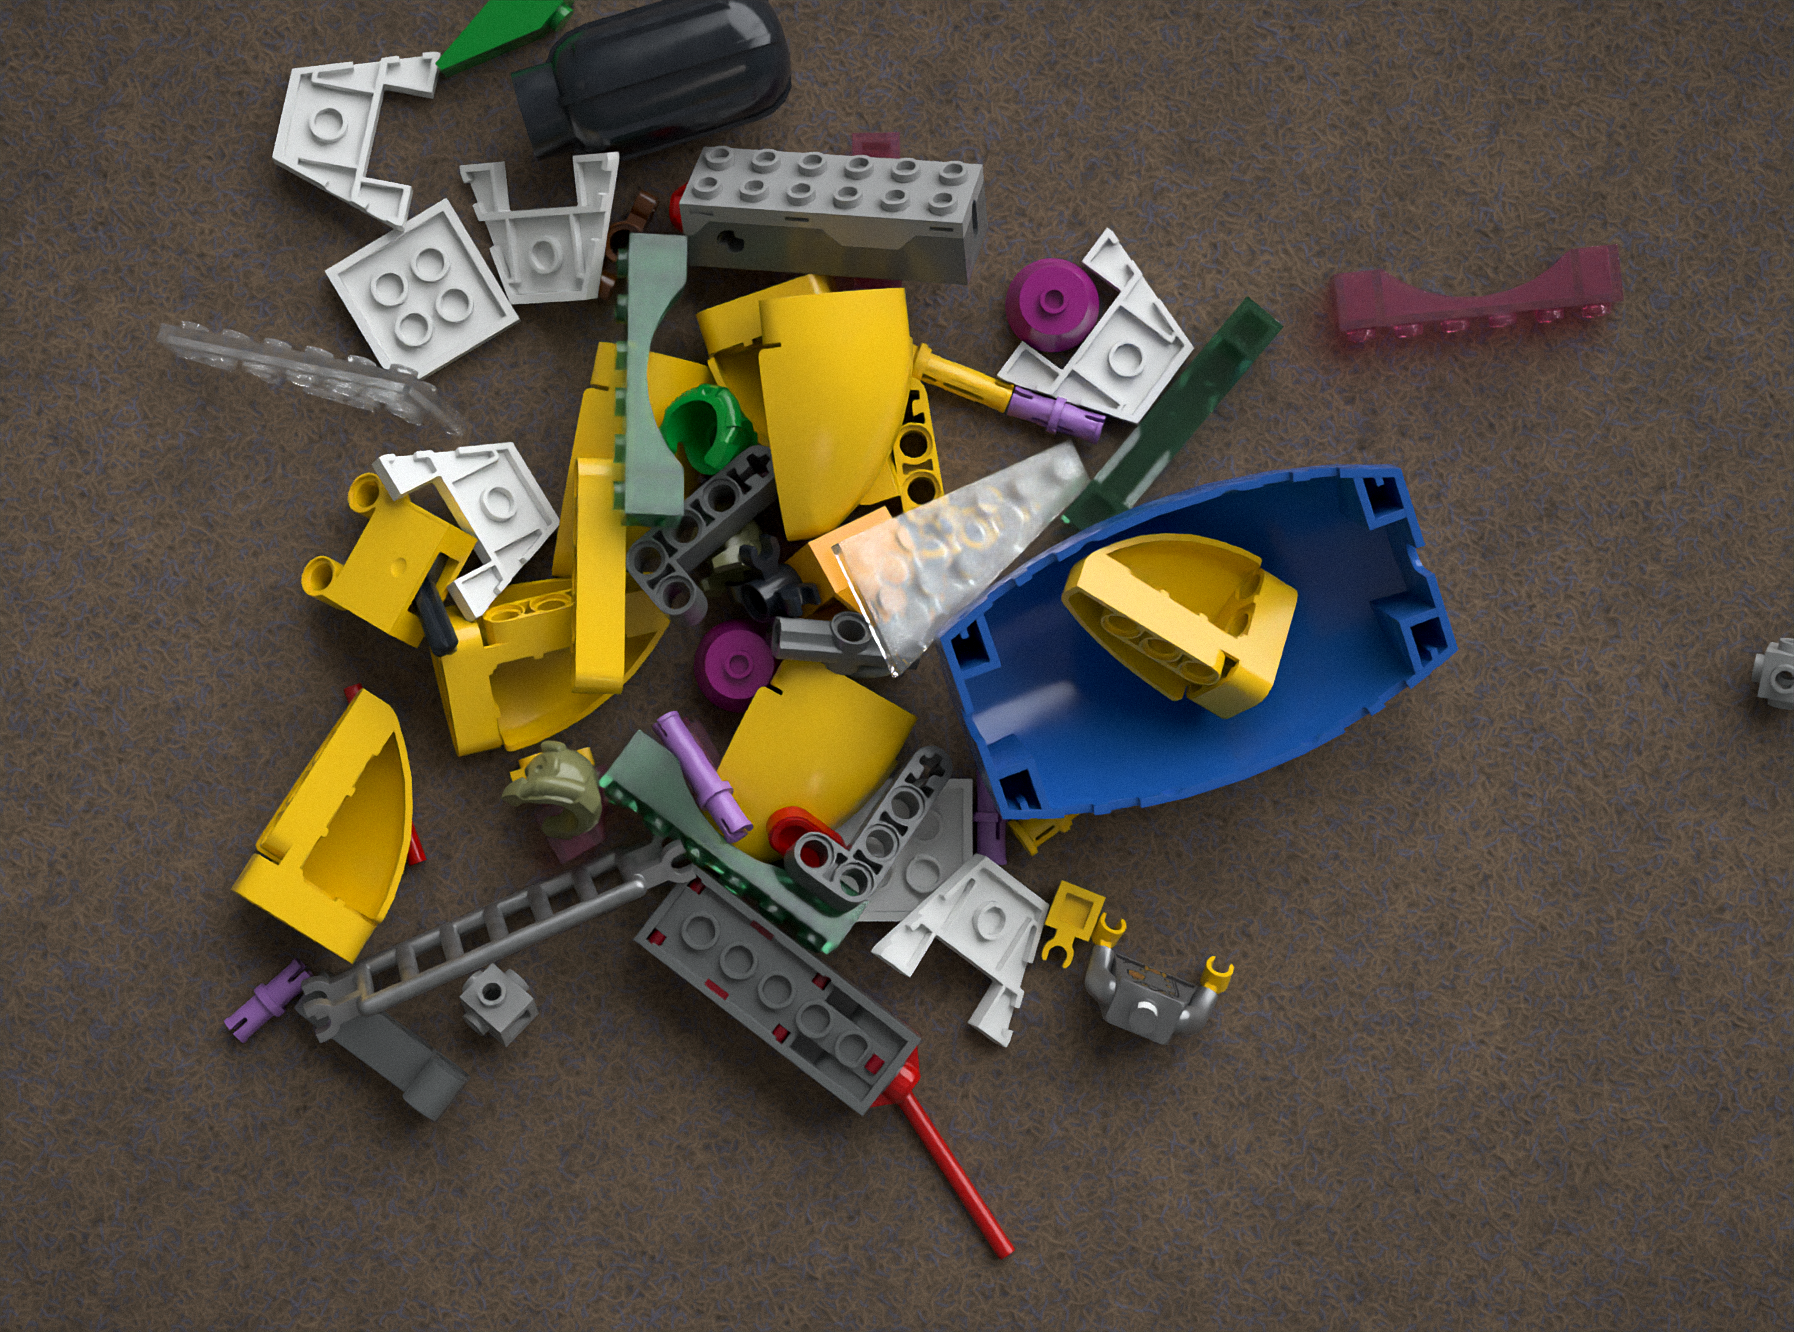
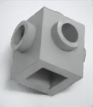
M1780 638L1779 643L1770 642L1765 655L1757 653L1751 681L1760 683L1757 697L1767 698L1768 705L1780 709H1794V639ZM1782 671H1788L1793 676H1786L1782 673Z
M493 963L484 972L481 970L475 972L462 988L463 994L459 997L466 1012L462 1016L465 1022L481 1036L489 1032L505 1047L527 1027L539 1012L534 998L526 992L529 989L527 983L513 970L508 969L504 973Z

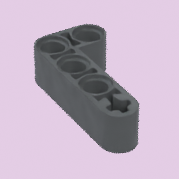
M755 445L744 450L628 549L626 554V568L662 613L676 626L683 628L695 626L702 621L708 609L704 593L690 578L688 573L778 498L771 449L767 446ZM765 468V470H767L769 473L767 474V476L761 478V476L758 475L757 472L760 469ZM743 482L750 490L747 494L740 487ZM727 496L736 497L734 505L729 510L724 512L717 511L718 503ZM698 527L697 536L692 541L680 543L681 534L686 529ZM661 558L660 567L655 572L643 574L644 566L649 560ZM690 592L689 602L684 607L672 609L673 600L678 594Z
M937 746L920 748L902 764L846 849L820 832L804 834L785 853L784 867L787 874L795 882L838 911H850L857 908L874 893L949 781L953 772L950 756ZM925 764L930 768L928 773L929 779L919 787H916L912 784L923 772L924 767L922 765ZM893 799L903 801L908 806L909 819H901L896 816L892 810ZM867 837H873L882 843L884 848L883 858L875 857L869 853L866 847ZM801 848H810L817 853L819 857L818 868H811L803 863L800 856ZM842 875L852 877L857 882L859 887L857 896H850L842 890L840 886V877Z
M322 968L317 976L330 979L337 975ZM314 991L307 995L304 993L294 1006L301 1016L317 1028L324 1026L330 1020L328 1015L319 1020L316 1019L315 1015L308 1018L304 1010V1003L318 998L326 999L327 995L323 991ZM384 1010L368 1017L360 1015L340 1024V1029L332 1037L333 1040L404 1092L402 1097L406 1102L434 1121H438L444 1116L471 1079L469 1074Z

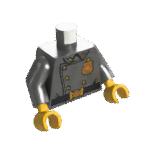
M1106 913L1101 914L1091 934V939L1096 946H1093L1085 977V988L1098 1002L1103 1019L1110 1024L1162 1045H1168L1175 1035L1188 1036L1199 1033L1204 1028L1218 1000L1217 994L1224 992L1228 987L1234 970L1233 964H1230L1226 973H1218L1212 968L1216 957H1210L1201 975L1200 982L1202 986L1197 988L1195 984L1114 952L1111 948L1117 944L1124 933L1126 922L1121 918L1113 930L1105 923Z

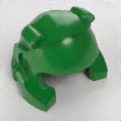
M707 383L687 390L672 401L664 411L665 416L660 428H654L652 436L654 456H674L677 452V444L680 442L691 466L701 474L709 476L717 474L747 448L758 445V434L754 431L753 423L743 413L735 396L727 387Z

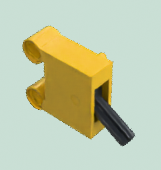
M370 472L360 475L350 486L348 503L353 511L368 518L369 522L345 565L326 556L315 557L306 565L301 578L303 590L309 596L341 611L349 610L387 634L415 648H418L425 635L435 656L442 657L454 654L457 651L459 640L443 601L449 592L446 587L456 580L478 539L410 502L409 495L393 501L378 475Z

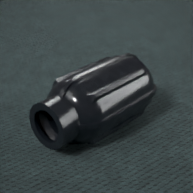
M661 0L582 24L566 32L552 46L546 62L511 72V79L519 108L538 161L573 150L580 155L619 152V162L627 161L759 121L773 114L786 101L792 88L789 48L781 22L768 0Z

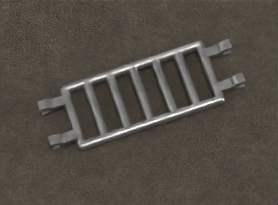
M668 820L656 826L650 838L629 848L622 846L369 956L356 962L351 970L327 979L322 976H314L301 981V987L305 995L314 991H323L327 995L326 999L318 998L303 1004L308 1018L314 1015L317 1020L327 1015L330 1018L327 1024L315 1029L319 1043L335 1036L342 1023L360 1015L372 1016L636 900L645 895L647 889L667 880L675 883H684L697 878L691 864L680 869L671 867V863L687 858L680 839L669 843L664 848L661 847L664 838L676 833L671 821ZM618 868L625 883L598 895L592 879ZM571 888H575L580 903L553 914L548 899ZM531 907L535 923L509 934L504 918ZM487 926L491 942L464 954L460 937ZM439 946H443L446 962L419 973L416 957ZM398 965L401 982L374 993L372 976Z

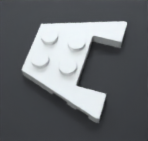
M426 52L422 53L423 56L404 59H400L399 56L381 58L379 62L353 65V62H343L292 69L272 155L274 164L395 230L404 232L413 194L412 186L366 178L367 168L384 92L389 90L433 99L439 75V69L435 63L441 57V53Z
M619 152L573 156L578 205L569 207L511 211L509 207L505 161L460 166V173L464 183L470 182L477 199V203L473 207L478 221H485L494 246L489 249L511 305L589 300L598 297L619 165Z
M1106 228L1081 264L1120 293L1064 369L1061 370L1022 341L999 371L997 378L1055 399L1058 396L1065 398L1067 403L1137 425L1194 347L1160 298H1157L1143 278V274L1122 248L1116 235L1109 228Z
M513 442L458 447L455 451L434 453L432 450L417 451L413 455L395 457V454H386L371 464L393 501L433 483L462 531L478 539L473 549L483 566L454 580L446 587L465 619L470 622L478 619L487 610L492 601L505 589L516 573L530 560L559 526L560 519Z
M976 853L873 947L871 952L900 974L911 977L933 939L937 938L992 979V984L971 1016L968 1024L994 1043L1006 1048L1013 1033L1008 1027L1014 1007L1020 1008L1024 991L1020 988L1027 962L1033 963L1049 904L987 856Z

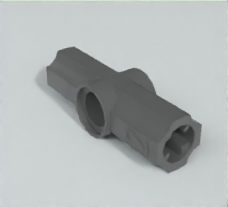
M853 611L840 612L834 616L832 621L776 616L772 627V657H776V659L822 662L828 670L840 675L853 674L859 670L861 665L917 670L921 660V629L871 624L865 616Z

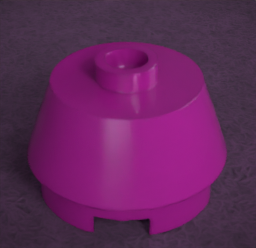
M1046 258L1030 263L1013 278L1006 294L1005 311L1011 329L1021 341L1040 351L1060 352L1077 346L1091 333L1098 319L1099 296L1094 282L1082 268L1067 260Z
M746 618L730 619L714 626L700 641L694 657L695 678L705 697L719 708L730 712L746 713L760 687H767L778 694L781 692L780 689L771 685L770 682L783 659L772 657V650L768 647L765 639L767 626L763 623Z

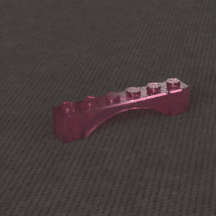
M1618 244L1570 249L1547 271L1532 281L1505 292L1481 297H1451L1426 292L1401 282L1382 269L1338 273L1329 279L1335 336L1347 334L1348 342L1376 339V331L1393 329L1395 337L1416 336L1423 334V326L1440 324L1442 332L1463 331L1470 329V321L1488 320L1489 327L1510 326L1517 324V316L1535 315L1536 322H1551L1564 319V311L1582 310L1583 317H1598L1611 314V306H1616L1624 301Z

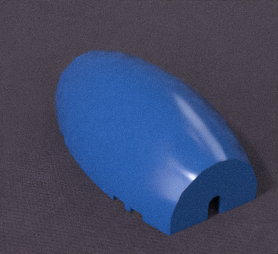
M1332 464L1272 470L1207 483L1146 502L1094 524L1036 555L987 588L934 632V644L947 689L982 781L1003 819L1064 818V815L1109 814L1111 810L1138 805L1140 808L1188 798L1250 778L1299 757L1345 733L1344 728L1368 714L1373 716L1386 707L1384 705L1385 702L1406 687L1412 689L1430 675L1435 668L1449 659L1458 651V647L1435 574L1422 565L1416 548L1425 546L1401 468L1391 464ZM1162 533L1193 534L1216 539L1245 549L1262 559L1260 568L1293 587L1298 592L1296 607L1276 677L1268 695L1258 705L1224 720L1188 699L1186 696L1187 686L1182 699L1178 701L1170 700L1114 658L1078 623L1066 608L1061 597L1069 571L1077 561L1096 550L1122 540L1140 535Z

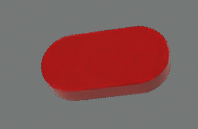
M790 806L779 809L767 821L766 833L770 846L783 857L791 845L809 832L825 834L846 849L842 836L803 808ZM801 848L800 856L803 863L808 867L818 868L819 857L817 853L810 848Z

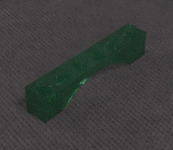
M629 233L625 249H617L616 277L625 279L624 295L617 294L615 305V323L624 324L623 341H616L614 354L615 370H623V387H615L614 416L622 417V434H614L613 463H621V481H613L612 510H621L620 526L679 528L684 516V467L670 451L656 425L649 401L647 365L653 336L666 314L682 297L687 282V236Z
M1247 296L1071 504L1061 519L1079 533L1094 524L1130 510L1284 326Z
M640 729L630 738L599 780V785L605 788L603 793L608 800L622 809L630 807L644 817L642 820L643 825L655 835L661 838H666L668 835L674 841L680 839L685 849L683 855L688 860L700 867L708 865L721 875L719 880L728 890L739 896H743L744 893L760 904L758 910L763 916L776 924H782V922L787 924L798 933L796 935L797 940L815 953H820L822 950L828 954L838 948L870 903V901L866 900L853 910L838 911L795 882L787 874L786 870L758 861L734 847L731 843H727L725 838L711 826L696 806L684 781L678 757ZM840 880V886L846 894L850 896L858 895V892Z

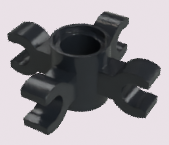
M761 534L759 535V542L762 548L759 556L755 546L743 544L739 548L742 562L746 566L751 567V570L743 572L745 580L741 582L727 581L724 584L731 602L743 603L746 611L754 620L760 623H768L765 639L768 647L771 649L772 627L776 616L798 617L803 614L802 605H819L822 602L816 584L803 583L798 573L790 565L785 563L778 565L780 545L777 538L772 535Z

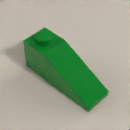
M489 0L437 60L435 65L448 78L545 37L551 29L558 32L573 15L574 10L570 7L574 0Z

